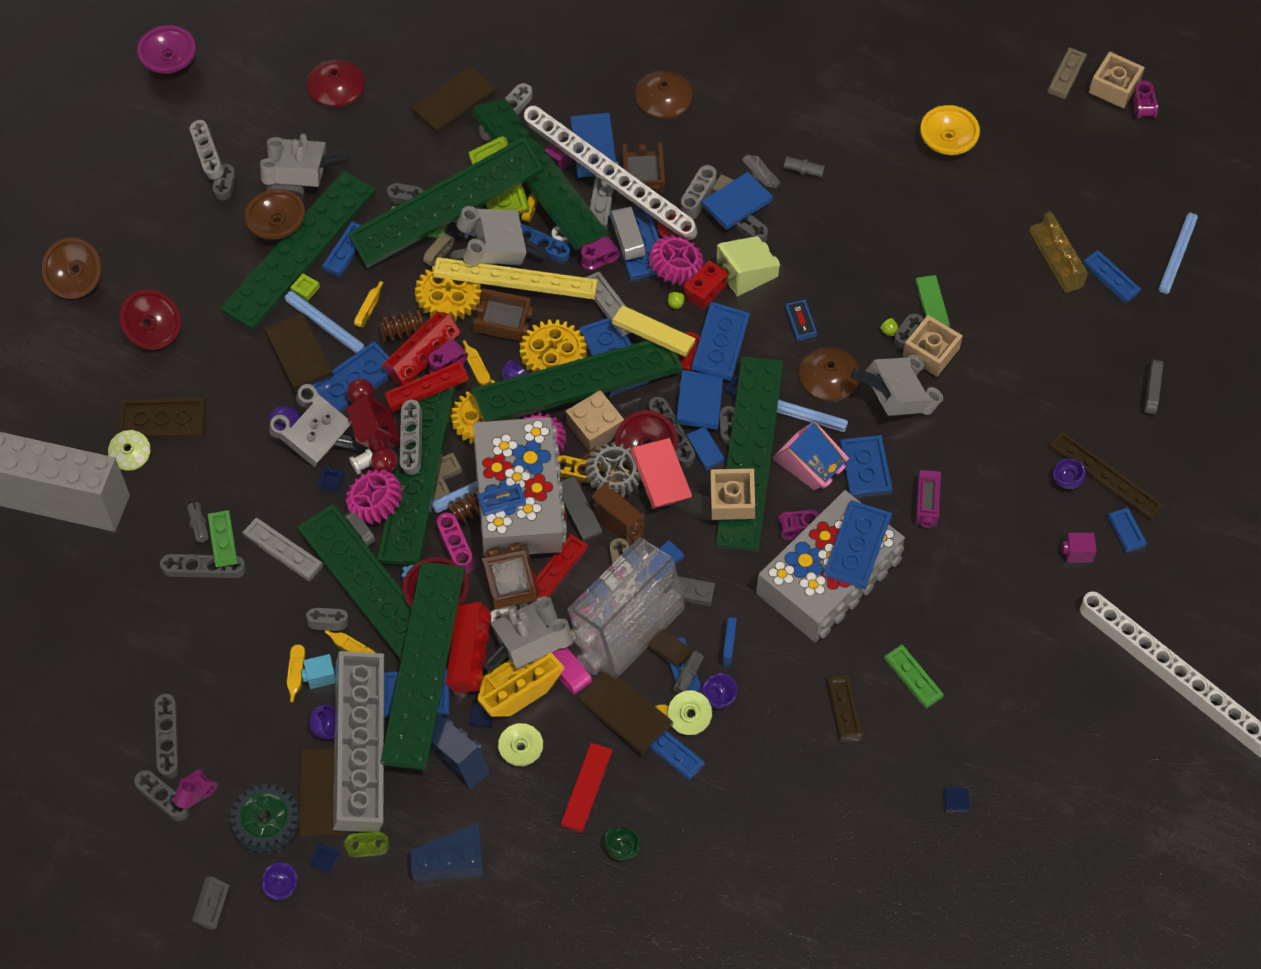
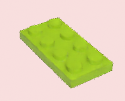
M499 137L469 152L472 164L508 146L506 137ZM522 184L486 203L487 209L516 210L519 215L530 210Z

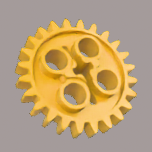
M432 266V272L425 270V275H420V281L416 282L415 287L416 302H418L419 308H423L424 314L430 312V318L439 311L448 313L454 321L457 320V316L464 319V313L471 315V309L476 310L477 304H480V283L433 277L435 266Z
M548 320V325L541 321L539 328L533 325V331L527 330V336H522L523 343H520L522 364H526V370L531 369L532 372L586 357L587 349L584 336L580 335V330L575 331L574 325L568 328L566 321L563 325L559 324V320L555 324Z
M466 392V398L460 396L459 402L454 403L455 408H452L451 422L453 423V429L457 431V435L462 434V440L469 438L470 444L474 442L473 423L483 421L472 394Z

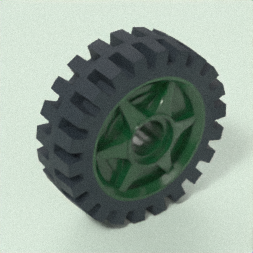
M262 784V787L255 785L253 790L250 791L248 788L245 790V795L240 794L238 802H234L233 810L230 813L231 827L236 839L245 849L248 848L253 853L257 851L258 854L264 855V852L273 854V850L279 852L282 850V846L287 847L290 845V840L295 839V833L299 831V809L292 795L289 792L287 793L284 788L280 787L279 789L274 784L271 787L268 784ZM264 816L271 817L267 822L260 821Z

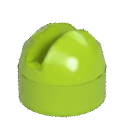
M678 292L669 293V306L673 309H679L684 303L685 296Z
M890 318L881 325L880 329L887 336H893L898 330V325L893 318Z

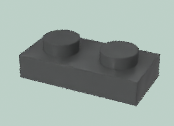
M672 576L668 599L711 606L715 583Z
M212 876L206 877L192 921L210 930L216 929L230 885Z

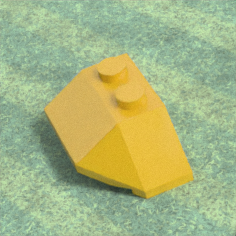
M552 653L517 669L509 660L483 677L478 702L490 716H512L546 694L563 672L564 666Z

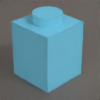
M330 654L304 660L305 668L301 669L303 681L309 683L310 689L335 684V674Z

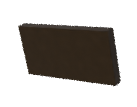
M469 66L412 106V112L438 134L472 110L473 106L479 105L496 93V88Z
M303 313L265 328L266 334L295 391H298L302 385H312L334 376Z
M205 398L121 400L118 433L134 430L142 433L147 439L204 438Z
M610 668L578 697L579 702L640 754H643L673 726V721Z
M334 748L302 749L299 837L346 836V831L333 830Z

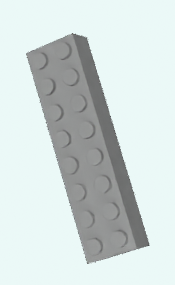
M339 651L336 659L333 830L379 832L383 824V765L381 764L384 728V654Z

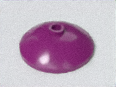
M160 26L150 30L141 38L137 52L140 62L147 69L157 73H172L183 69L192 61L195 56L196 45L194 38L187 30L178 26Z

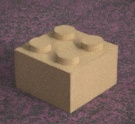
M1109 52L1092 79L1089 93L1124 108L1134 93L1136 85L1141 81L1145 67Z
M927 315L905 342L903 357L907 358L910 355L918 356L924 362L923 369L937 377L960 349L962 335Z
M601 391L596 392L566 410V424L588 452L594 447H601L603 444L613 440L618 427L624 420Z
M754 469L711 470L712 520L755 519Z

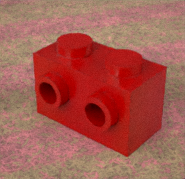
M710 260L704 266L701 265L702 268L697 270L698 272L691 280L687 279L683 286L685 299L701 310H704L728 284V272Z

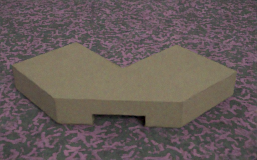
M450 453L442 458L434 500L450 493L444 482L445 479L462 473L454 453Z

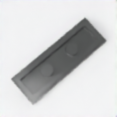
M575 476L561 481L562 501H564V506L582 541L601 534L602 529Z

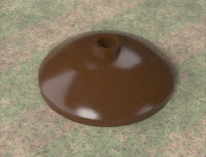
M671 71L650 73L638 82L635 89L637 106L645 114L657 119H670L680 116L692 103L693 91L690 83L683 76Z
M273 189L259 194L249 203L245 211V221L249 230L254 235L264 239H280L292 234L301 226L305 217V207L301 198L295 193L284 189Z
M65 238L57 241L47 250L42 262V275L48 288L56 295L67 299H78L88 295L95 289L102 274V262L98 252L90 243L78 238ZM78 266L79 272L75 273V267Z
M822 347L811 351L803 358L799 366L798 377L802 388L813 398L825 402H836L848 398L856 391L860 381L852 379L851 373L854 368L860 369L854 357L848 352L834 347Z

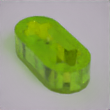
M382 832L355 833L346 838L345 848L346 852L352 857L379 856L388 851L389 841L388 837ZM377 839H381L383 843L381 848H376L375 843ZM354 841H358L359 846L357 850H353L351 846L354 844Z

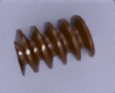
M415 309L414 316L410 311H407L406 317L400 312L398 319H396L394 314H391L390 321L384 315L382 322H380L383 341L386 342L388 335L393 341L395 334L402 339L403 332L408 337H411V331L415 333L423 325L419 310Z
M471 490V496L468 493L463 494V499L457 497L456 503L452 500L448 502L449 513L453 514L457 521L460 519L465 524L466 516L473 520L474 512L480 516L477 490Z

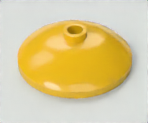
M945 105L930 110L924 116L920 132L924 142L934 151L946 155H957L967 152L974 147L979 138L980 128L976 118L967 110L957 106Z

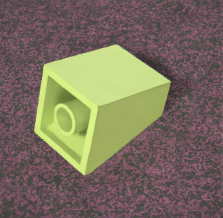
M758 236L717 245L716 265L728 272V285L737 297L778 277L779 260L772 256L767 244L762 242Z

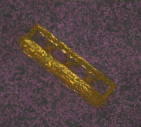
M1052 212L1045 213L1042 223L1030 227L1029 231L1065 293L1084 287L1088 272Z

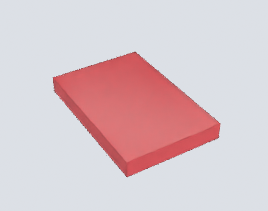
M670 438L631 449L653 509L688 500L692 497Z

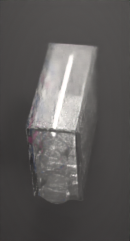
M639 537L568 608L574 627L569 633L581 650L577 659L589 673L597 675L600 671H603L613 679H616L648 647V644L662 629L665 630L685 609L672 557Z

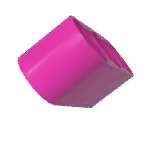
M443 513L437 520L440 538L449 559L454 561L455 564L465 567L467 575L473 569L471 551L456 517L451 513ZM445 525H451L449 528H444ZM454 542L460 543L456 546L451 545ZM461 560H466V561H467L466 563H463V564H462V563H459V561H461Z
M567 647L551 652L564 666V670L558 679L573 695L592 683L590 674Z

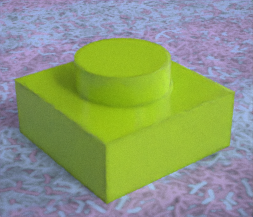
M302 274L291 286V291L309 301L320 288L319 282Z

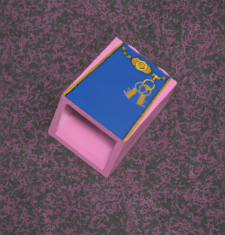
M815 421L800 429L772 457L774 461L813 490L820 487L826 488L833 481L831 477L834 474L838 475L846 467L844 463L849 459Z

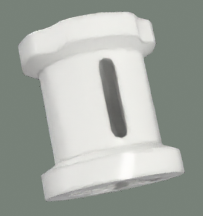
M369 448L365 450V453L355 458L353 456L349 458L357 475L363 469L372 466V452Z

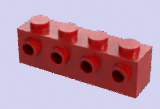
M437 311L382 364V367L394 384L404 385L414 380L417 374L427 368L429 364L428 357L432 352L443 346L447 341L455 340L461 332L448 313Z
M481 602L458 606L446 685L458 694L479 691L481 681L483 680V664L486 659V646L489 639L488 632L492 616L491 611Z

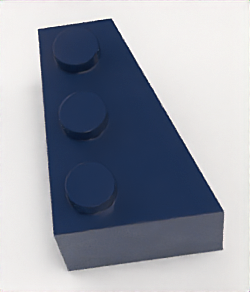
M438 713L431 751L441 761L445 760L453 767L451 771L455 775L460 773L464 778L465 785L471 790L490 774V770L481 753L482 746L475 739L471 741L462 728L459 727L457 729L450 718L447 716L442 717Z
M479 822L412 849L411 867L414 882L483 876Z

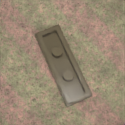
M1069 48L1048 89V93L1066 99L1087 54Z

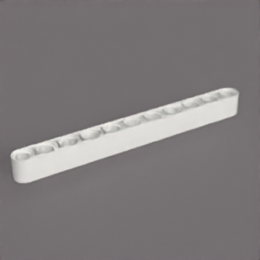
M530 106L525 110V120L532 130L678 236H681L682 239L688 238V240H692L696 237L697 228L694 220L540 108ZM538 115L536 120H531L533 116ZM549 126H553L551 131H545ZM569 137L566 142H560L562 138ZM584 148L581 153H575L577 149ZM599 159L598 163L590 164L592 160ZM614 170L612 175H606L607 171ZM624 181H629V182H630V183H629L627 186H625V187H622V186H621V184H622ZM645 192L643 197H636L638 193ZM655 203L661 204L659 208L652 209ZM669 215H676L675 219L667 220ZM685 226H692L691 230L687 232L682 231Z
M1088 592L1084 596L1080 612L1087 620L1261 758V722L1102 595L1097 592ZM1088 603H1091L1096 607H1091L1088 605ZM1105 617H1109L1113 621H1108L1105 619ZM1122 631H1127L1130 635H1126ZM1140 645H1145L1148 649H1143ZM1157 659H1162L1165 663H1161ZM1175 673H1180L1183 677H1179ZM1193 687H1198L1201 691H1196ZM1211 701L1217 702L1219 706L1213 705ZM1229 715H1233L1237 720L1231 719ZM1247 729L1252 730L1255 735L1248 733Z

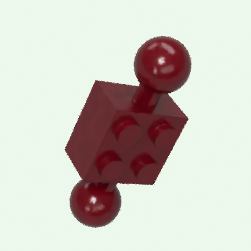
M363 378L355 379L347 388L348 398L353 404L346 407L349 414L348 420L355 432L354 438L359 444L374 450L371 456V465L374 470L377 469L380 472L384 469L391 473L398 465L397 454L391 448L400 443V436L391 410L386 405L373 399L374 388L368 380Z

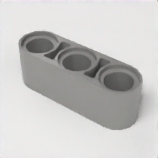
M710 165L702 166L681 199V211L692 219H695L702 210L701 201L712 193V187L716 183V169Z
M627 207L611 211L612 223L624 259L630 260L645 256L643 240L632 208Z

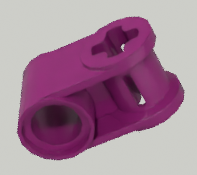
M1145 80L1138 82L1133 94L1135 117H1157L1158 103L1155 98L1153 85Z
M602 237L581 249V267L587 271L595 270L617 260L620 256V251L610 237Z
M451 339L429 355L430 373L435 372L460 360L464 363L468 358V353L454 339Z
M815 510L780 514L778 521L782 526L781 537L785 540L795 539L809 526L806 522H813L819 516V513Z
M198 769L179 782L174 796V803L183 809L191 808L203 799L209 798L215 792L218 784L215 781L209 780L204 775V772Z

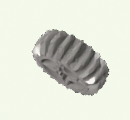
M615 442L609 447L605 443L603 448L598 446L595 452L592 451L590 453V458L586 461L585 473L588 474L586 477L587 481H592L590 484L591 488L597 487L596 491H598L609 481V488L614 489L624 497L625 492L631 494L633 489L638 487L641 476L631 454V447L624 449L623 443L616 447ZM623 463H625L628 466L631 475L627 473V470L623 467ZM597 465L601 468V471L605 473L604 478L600 475ZM618 467V469L615 472L612 471V473L610 474V471L612 469H616Z

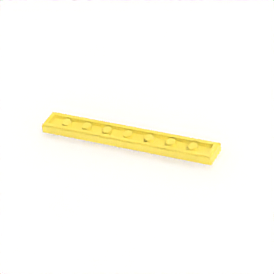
M439 257L436 259L433 277L450 278L451 280L595 299L598 283L597 279L489 264L471 266L465 261Z

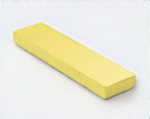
M623 305L612 321V324L684 357L687 356L696 339Z

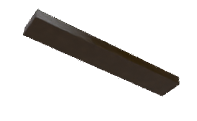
M1061 431L1049 444L1048 448L1063 459H1074L1082 462L1086 475L1148 521L1151 522L1163 509L1165 504L1064 431Z

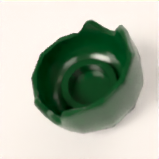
M626 826L619 829L611 827L605 834V848L612 858L628 860L638 854L640 838L634 830Z

